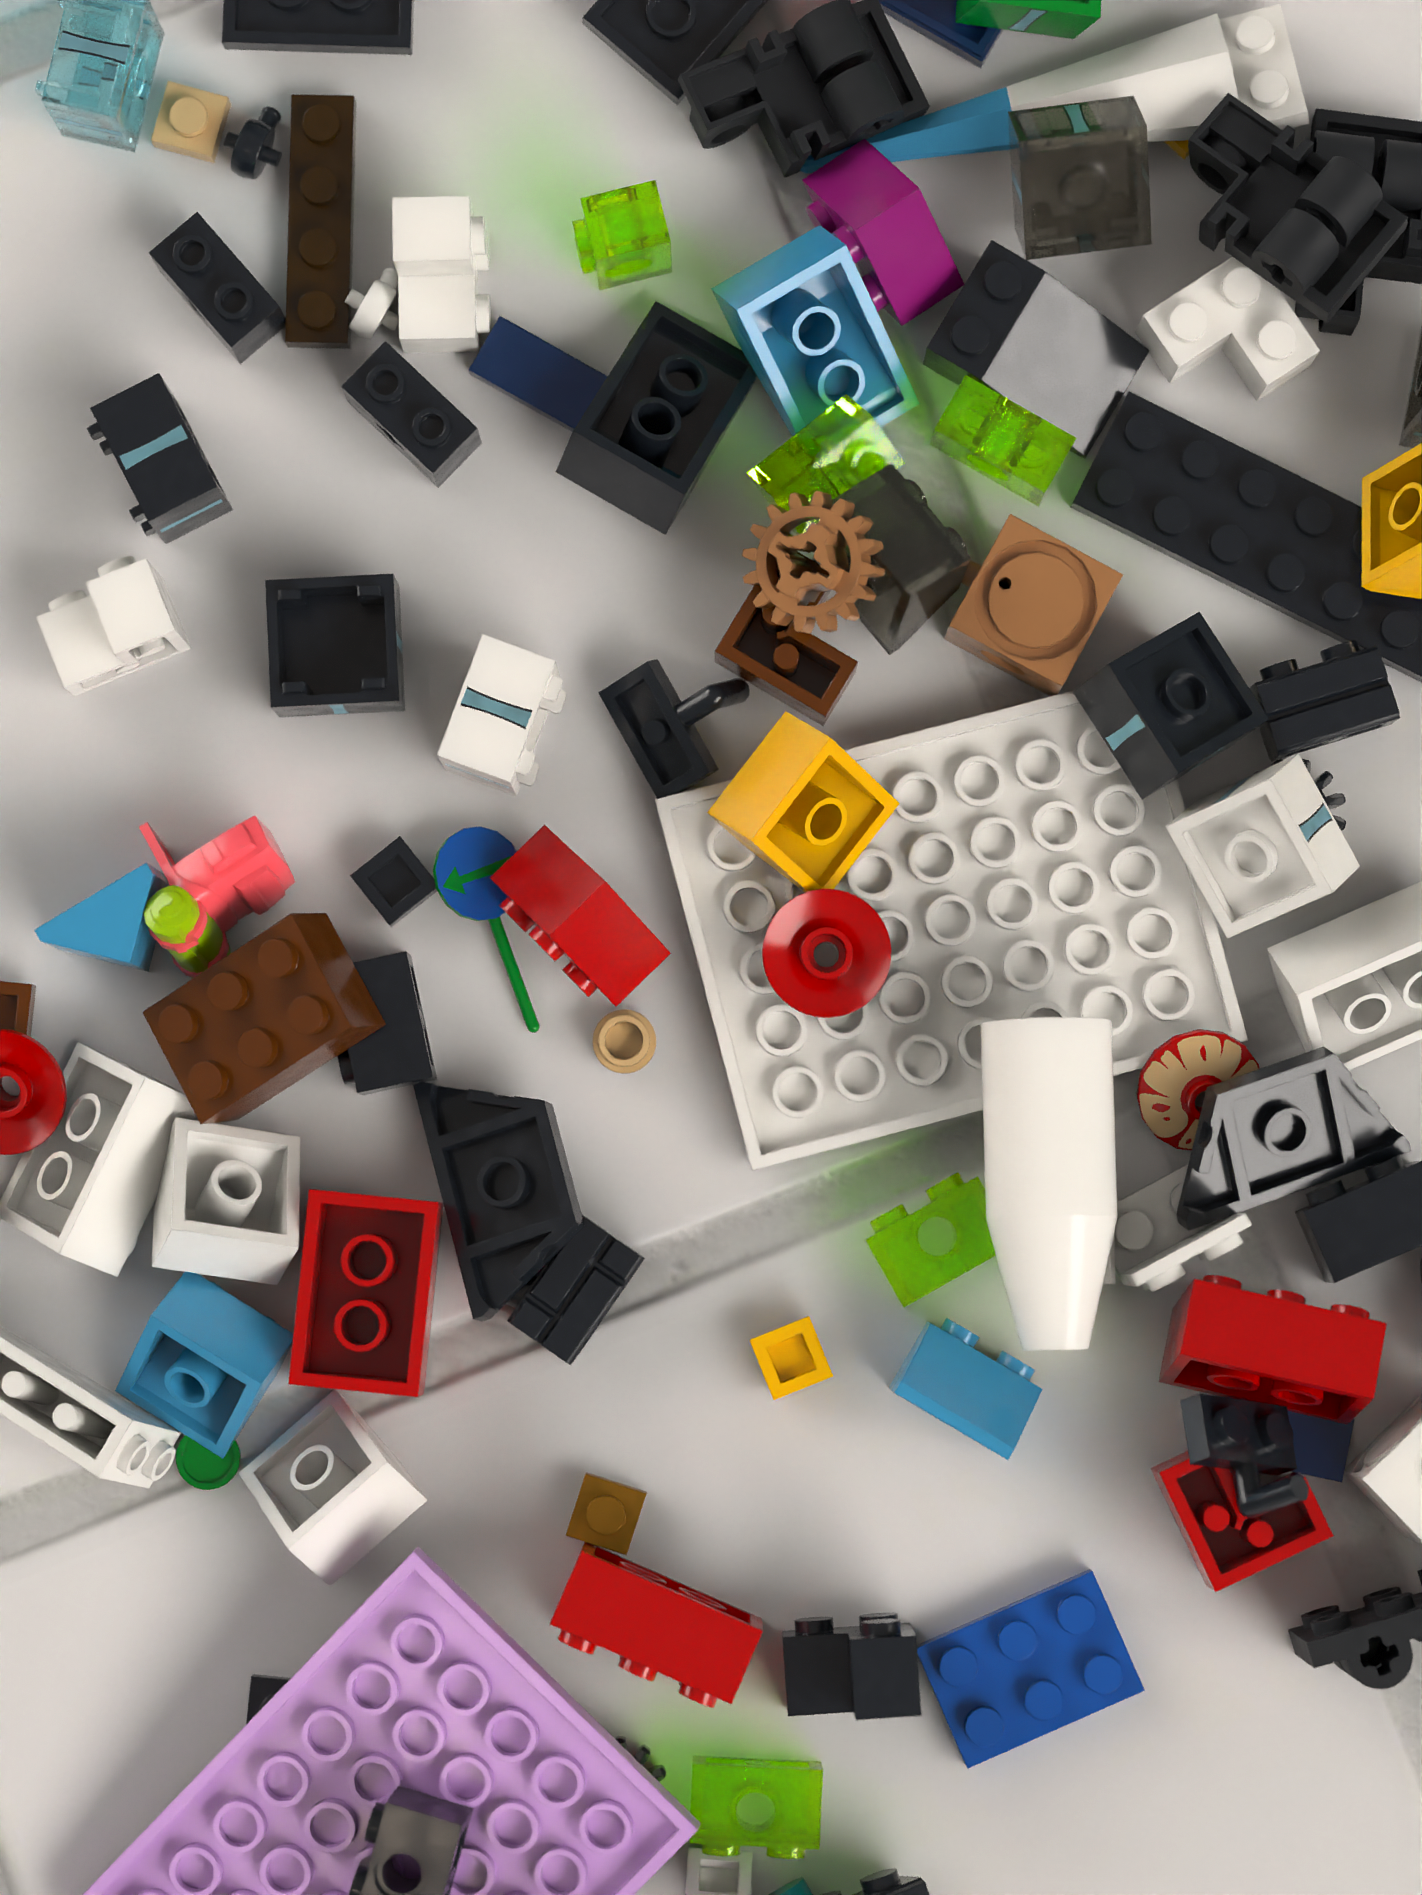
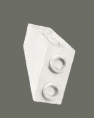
M0 1327V1415L98 1478L150 1488L153 1481H157L164 1476L175 1458L176 1450L174 1445L181 1435L180 1431Z

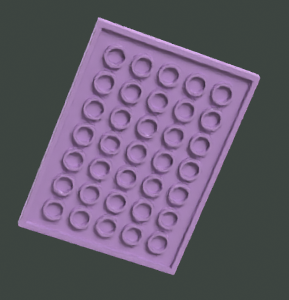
M417 1547L83 1895H349L359 1865L369 1867L374 1844L365 1841V1834L372 1810L376 1802L386 1804V1801L398 1786L474 1808L450 1895H634L699 1829L701 1823L429 1556ZM407 1854L392 1856L393 1866L401 1876L409 1879L421 1877V1868L413 1857Z

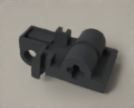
M850 0L831 1L803 16L796 22L793 29L780 34L777 29L769 32L762 46L756 37L749 40L745 48L684 72L678 78L691 106L689 120L703 148L709 149L723 145L739 137L754 124L758 123L784 177L800 172L810 153L814 161L854 145L864 138H871L899 124L924 116L930 107L878 0H862L851 4Z
M1227 93L1188 140L1190 165L1193 171L1208 187L1222 194L1220 199L1200 221L1199 241L1214 252L1219 242L1225 239V252L1328 323L1404 232L1408 217L1382 200L1383 193L1379 184L1359 164L1342 156H1334L1327 162L1312 151L1313 142L1308 138H1305L1294 150L1295 129L1287 125L1284 130H1281L1240 100Z
M1316 108L1312 118L1310 140L1313 142L1312 151L1327 162L1334 156H1342L1359 164L1379 184L1383 193L1382 200L1408 217L1404 232L1366 277L1422 284V122ZM1364 280L1328 323L1298 302L1295 303L1296 316L1318 319L1319 332L1351 336L1361 316Z
M1421 1569V1570H1418L1417 1572H1418V1576H1419V1579H1420V1582H1421V1586H1422V1569ZM1400 1587L1379 1590L1363 1597L1365 1607L1340 1612L1338 1605L1319 1608L1301 1615L1303 1625L1288 1629L1295 1655L1313 1668L1334 1663L1341 1670L1369 1688H1391L1404 1680L1411 1669L1413 1651L1410 1640L1422 1641V1592L1414 1595L1402 1593ZM1374 1637L1379 1641L1376 1654L1368 1661L1361 1660L1360 1655L1369 1651L1368 1639Z

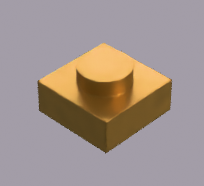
M586 1472L566 1536L627 1555L647 1492Z

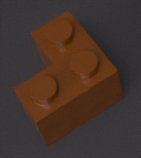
M797 551L813 568L812 573L830 575L828 571L820 567V564ZM776 561L777 576L780 579L781 575L778 562ZM754 585L715 649V663L824 726L856 673L858 661L812 634L795 631L794 619L787 626L773 623L771 618L776 606L769 609L756 607L753 601L762 591L761 586ZM831 590L821 592L816 601H809L807 606L824 603Z

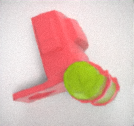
M255 815L225 831L176 864L167 847L149 823L146 822L139 826L170 885L158 890L147 901L144 909L145 923L153 939L172 955L173 963L186 976L192 979L231 953L226 936L227 931L234 927L240 919L252 912L261 915L268 911L285 896V891L295 883L291 870L272 833Z

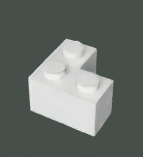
M470 196L392 197L393 263L398 275L399 340L403 352H479V333H488L491 328L489 294H478V271L489 270L490 265L489 235L485 229V217L474 216Z
M1234 257L1221 263L1143 314L1135 331L1143 345L1150 350L1149 354L1169 383H1172L1223 350L1256 401L1309 368L1320 352V349L1280 290Z
M126 556L104 564L97 570L100 577L85 582L90 593L89 596L86 597L84 591H75L62 595L48 604L49 612L36 617L63 686L72 695L76 696L191 649L165 581L146 558L136 562L133 556Z

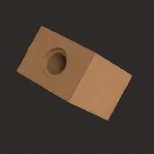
M1012 514L1008 516L982 565L941 543L936 544L927 560L928 565L970 587L954 615L944 639L1050 697L1058 695L1123 576L1120 572Z

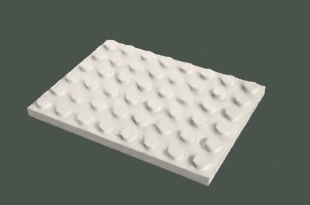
M1074 691L844 750L900 804L834 888L849 892L863 899L881 917L891 942L889 973L882 988L869 1003L853 1013L834 1018L813 1017L793 1009L776 994L767 979L762 959V948L766 930L772 918L784 904L805 892L742 845L707 813L732 780L655 799L752 1171L982 1111L981 1024L985 1022L1041 1017L1109 1019L1112 1024L1113 1076L1142 1069L1156 1048L1175 1035L1193 1030L1220 1031L1240 1042L1248 1041L1215 916L1166 828L1169 823L1185 810L1178 780L1176 779L1142 800L1074 695ZM822 943L815 948L814 959L820 966L830 967L838 961V950L832 944Z

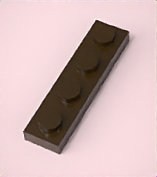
M291 94L285 343L288 348L350 349L351 329L349 328L351 323V306L345 303V300L352 289L356 100L354 95Z

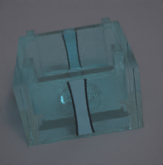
M57 0V3L60 7L64 8L47 79L46 82L37 81L35 87L37 95L42 97L41 101L62 136L135 152L165 34L150 0Z

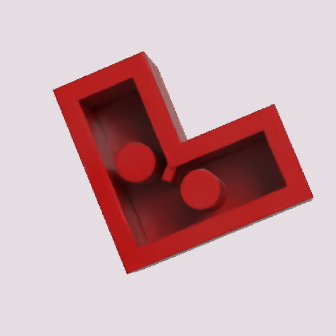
M543 825L490 877L507 896L499 904V907L525 933L535 925L536 927L528 935L554 962L563 954L570 960L562 971L588 997L598 989L617 1007L671 954L610 885L546 825Z
M1188 1451L1151 1468L1206 1586L1214 1592L1222 1590L1333 1537V1533L1306 1477L1296 1472H1292L1271 1483L1294 1475H1300L1306 1481L1309 1490L1306 1500L1255 1518H1247L1238 1510L1230 1469L1190 1464Z

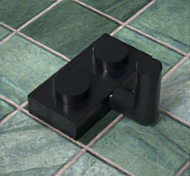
M655 659L647 661L598 693L656 798L659 799L682 793L719 770L694 724L717 709L746 701L750 694V688L745 680L734 678L707 685L681 702L659 660Z
M1200 1393L1180 1401L1190 1464L1231 1469L1237 1507L1244 1517L1255 1518L1307 1499L1309 1493L1308 1486L1300 1475H1294L1262 1487L1260 1484L1259 1473L1279 1476L1297 1469L1293 1446L1294 1436L1289 1422L1287 1406Z

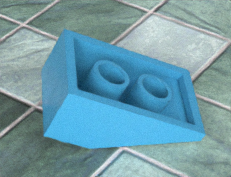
M819 225L711 288L737 343L803 456L812 468L920 404L846 244Z

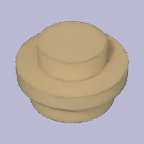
M616 1010L604 1016L597 1024L593 1033V1049L597 1059L607 1069L616 1073H633L645 1067L652 1059L656 1049V1034L649 1020L642 1014L632 1010Z

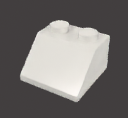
M175 1117L171 1127L154 1207L152 1267L277 1285L299 1249L300 1137L216 1123L200 1124L197 1120Z
M337 1389L331 1391L238 1473L287 1549L329 1586L427 1501L402 1463Z

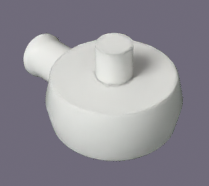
M385 269L380 280L374 281L366 296L354 289H351L345 303L357 309L349 328L358 336L371 340L380 323L393 331L397 327L399 316L388 310L397 295L398 275L395 269Z

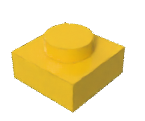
M809 1316L749 1339L773 1400L833 1377Z

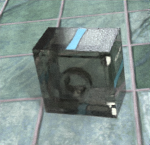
M1134 96L1008 111L1014 224L1026 260L1152 244L1147 124Z

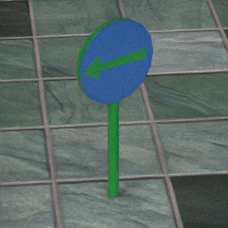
M481 826L463 828L446 838L436 853L433 868L436 890L445 905L460 917L474 921L488 920L527 1029L532 1033H536L540 1028L539 1022L500 916L505 912L499 907V904L507 896L490 879L517 851L513 844L498 831Z

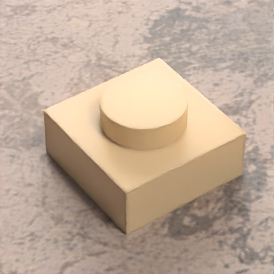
M168 81L151 138L153 146L215 163L231 107L229 97Z

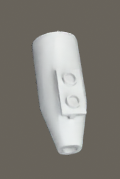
M1041 1017L985 1022L981 1024L986 1221L1022 1351L1089 1349L1102 1285L1116 1284L1114 1230L1117 1221L1111 1020L1089 1017Z

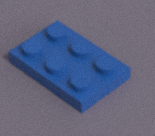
M1091 1569L917 1645L919 1659L967 1769L1145 1691Z

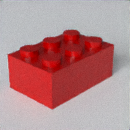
M309 1189L288 1384L409 1397H420L424 1394L443 1202Z
M1206 1275L1203 1277V1280L1193 1279L1172 1308L1159 1382L1221 1397L1287 1406V1410L1347 1425L1374 1399L1387 1323L1369 1319L1370 1313L1367 1310L1352 1305L1335 1304L1330 1307V1310L1305 1304L1306 1298L1291 1291L1275 1289L1269 1290L1266 1295L1242 1290L1241 1282L1226 1276Z
M587 1542L583 1545L550 1621V1625L561 1629L557 1639L562 1643L591 1655L594 1654L596 1647L600 1646L620 1655L618 1666L623 1670L649 1681H654L657 1672L679 1681L678 1685L680 1688L678 1693L710 1708H714L717 1699L732 1704L763 1632L762 1618Z

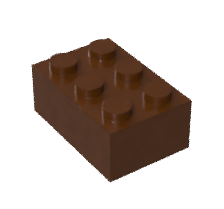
M327 913L289 914L142 1012L200 1124L239 1120L386 1025Z

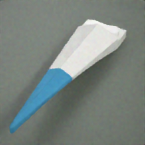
M1277 4L1219 19L1216 13L915 118L866 140L890 162L1069 145L1189 140L1227 93L1240 100L1281 130H1284L1287 125L1292 128L1309 124V119L1281 5ZM1082 104L1085 119L1092 131L1072 133L1069 119L1061 106ZM854 145L815 161L812 155H809L800 171L806 174L813 173Z

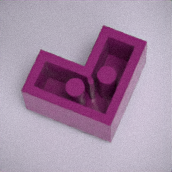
M865 138L802 179L813 201L812 204L806 207L810 220L815 227L822 226L846 244L854 263H857L863 275L861 278L877 312L884 308L903 326L964 285L920 188Z

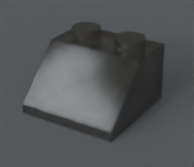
M892 463L832 499L833 505L840 498L853 502L855 508L851 519L862 515L871 518L874 523L864 535L865 539H873L883 543L884 548L878 553L870 555L871 564L885 569L884 576L869 577L866 584L877 597L874 602L858 598L854 604L858 609L860 621L888 655L900 649L960 588L971 560L966 545L957 531L942 524L928 507L927 499L921 488L914 481L905 479ZM847 544L845 551L850 568L851 558L850 550ZM813 557V561L821 565V563L816 561V559Z

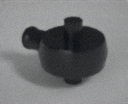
M264 107L258 120L249 119L244 124L239 135L229 131L225 137L224 146L233 150L230 164L231 170L243 178L257 179L264 170L266 163L275 167L279 165L282 152L272 149L275 127L281 120V115L275 108Z

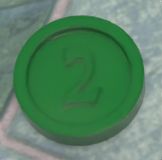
M186 1435L180 1441L176 1451V1465L180 1475L188 1484L202 1490L217 1489L226 1485L236 1475L241 1461L240 1448L236 1440L223 1459Z

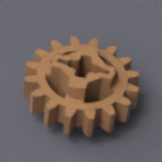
M815 491L810 504L805 495L795 492L789 494V511L774 504H770L767 507L768 515L772 520L768 527L752 524L750 530L760 539L758 548L743 549L742 556L756 561V570L743 576V580L746 584L761 586L762 591L753 601L756 607L769 609L776 606L771 618L773 623L787 626L794 619L795 631L811 634L816 622L821 631L834 632L837 631L838 623L836 615L839 614L846 620L856 621L860 618L858 609L854 604L859 598L874 602L877 597L866 584L869 577L884 576L885 569L871 564L870 555L876 554L884 548L883 543L873 539H865L864 535L874 523L871 518L862 515L851 519L855 508L853 502L840 498L833 505L831 494ZM819 520L818 523L812 522L805 533L794 536L789 533L804 522ZM847 544H848V547H849V550H850V558H851L850 568H849L848 559H847V555H846V551H845V548H846ZM797 550L807 553L814 552V558L821 563L820 567L828 571L830 575L812 573L813 568L806 562L805 557L797 553ZM776 561L778 562L779 571L781 575L780 579H778ZM831 589L837 592L835 596L824 603L807 606L809 601L815 602L821 592Z

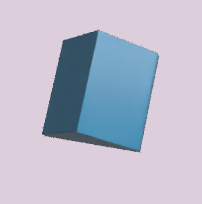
M145 863L36 928L34 931L41 942L59 950L149 972L156 941L150 935L149 928L145 923L144 909L147 901L158 890L170 885L162 872Z

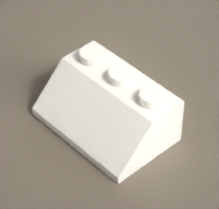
M1422 881L1267 948L1279 994L1305 1052L1325 1047L1333 1052L1348 1070H1351L1422 1039Z
M77 1042L63 1071L67 1091L66 1108L63 1118L57 1129L45 1142L23 1153L0 1200V1219L61 1255L118 1277L127 1257L135 1248L137 1236L157 1198L172 1123L175 1117L194 1120L196 1114L185 1093Z

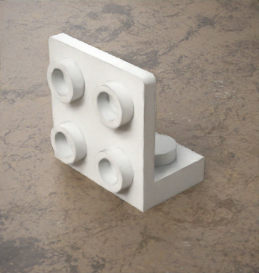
M1188 1164L1117 1201V1221L1114 1230L1115 1270L1123 1285L1135 1287L1141 1285L1144 1291L1150 1289L1153 1292L1185 1275L1186 1272L1181 1263L1195 1255H1198L1200 1260L1207 1258L1210 1261L1241 1245L1243 1241L1238 1232L1252 1225L1246 1213H1237L1189 1231L1180 1225L1176 1213Z

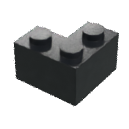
M897 1613L859 1615V1626L835 1628L833 1617L800 1618L794 1620L795 1630L782 1631L788 1716L853 1712L855 1720L921 1716L916 1634L910 1623H901Z

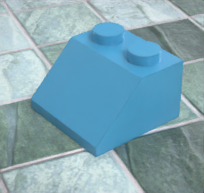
M184 1272L151 1314L115 1391L223 1459L276 1377L293 1344V1333L280 1326L272 1318L259 1313L224 1291L216 1283L205 1279L197 1273Z
M948 1318L945 1319L941 1328L927 1322L890 1384L889 1389L1009 1460L1043 1390L1029 1381L1035 1370L1004 1351H1001L996 1361L974 1349L980 1338L979 1336Z

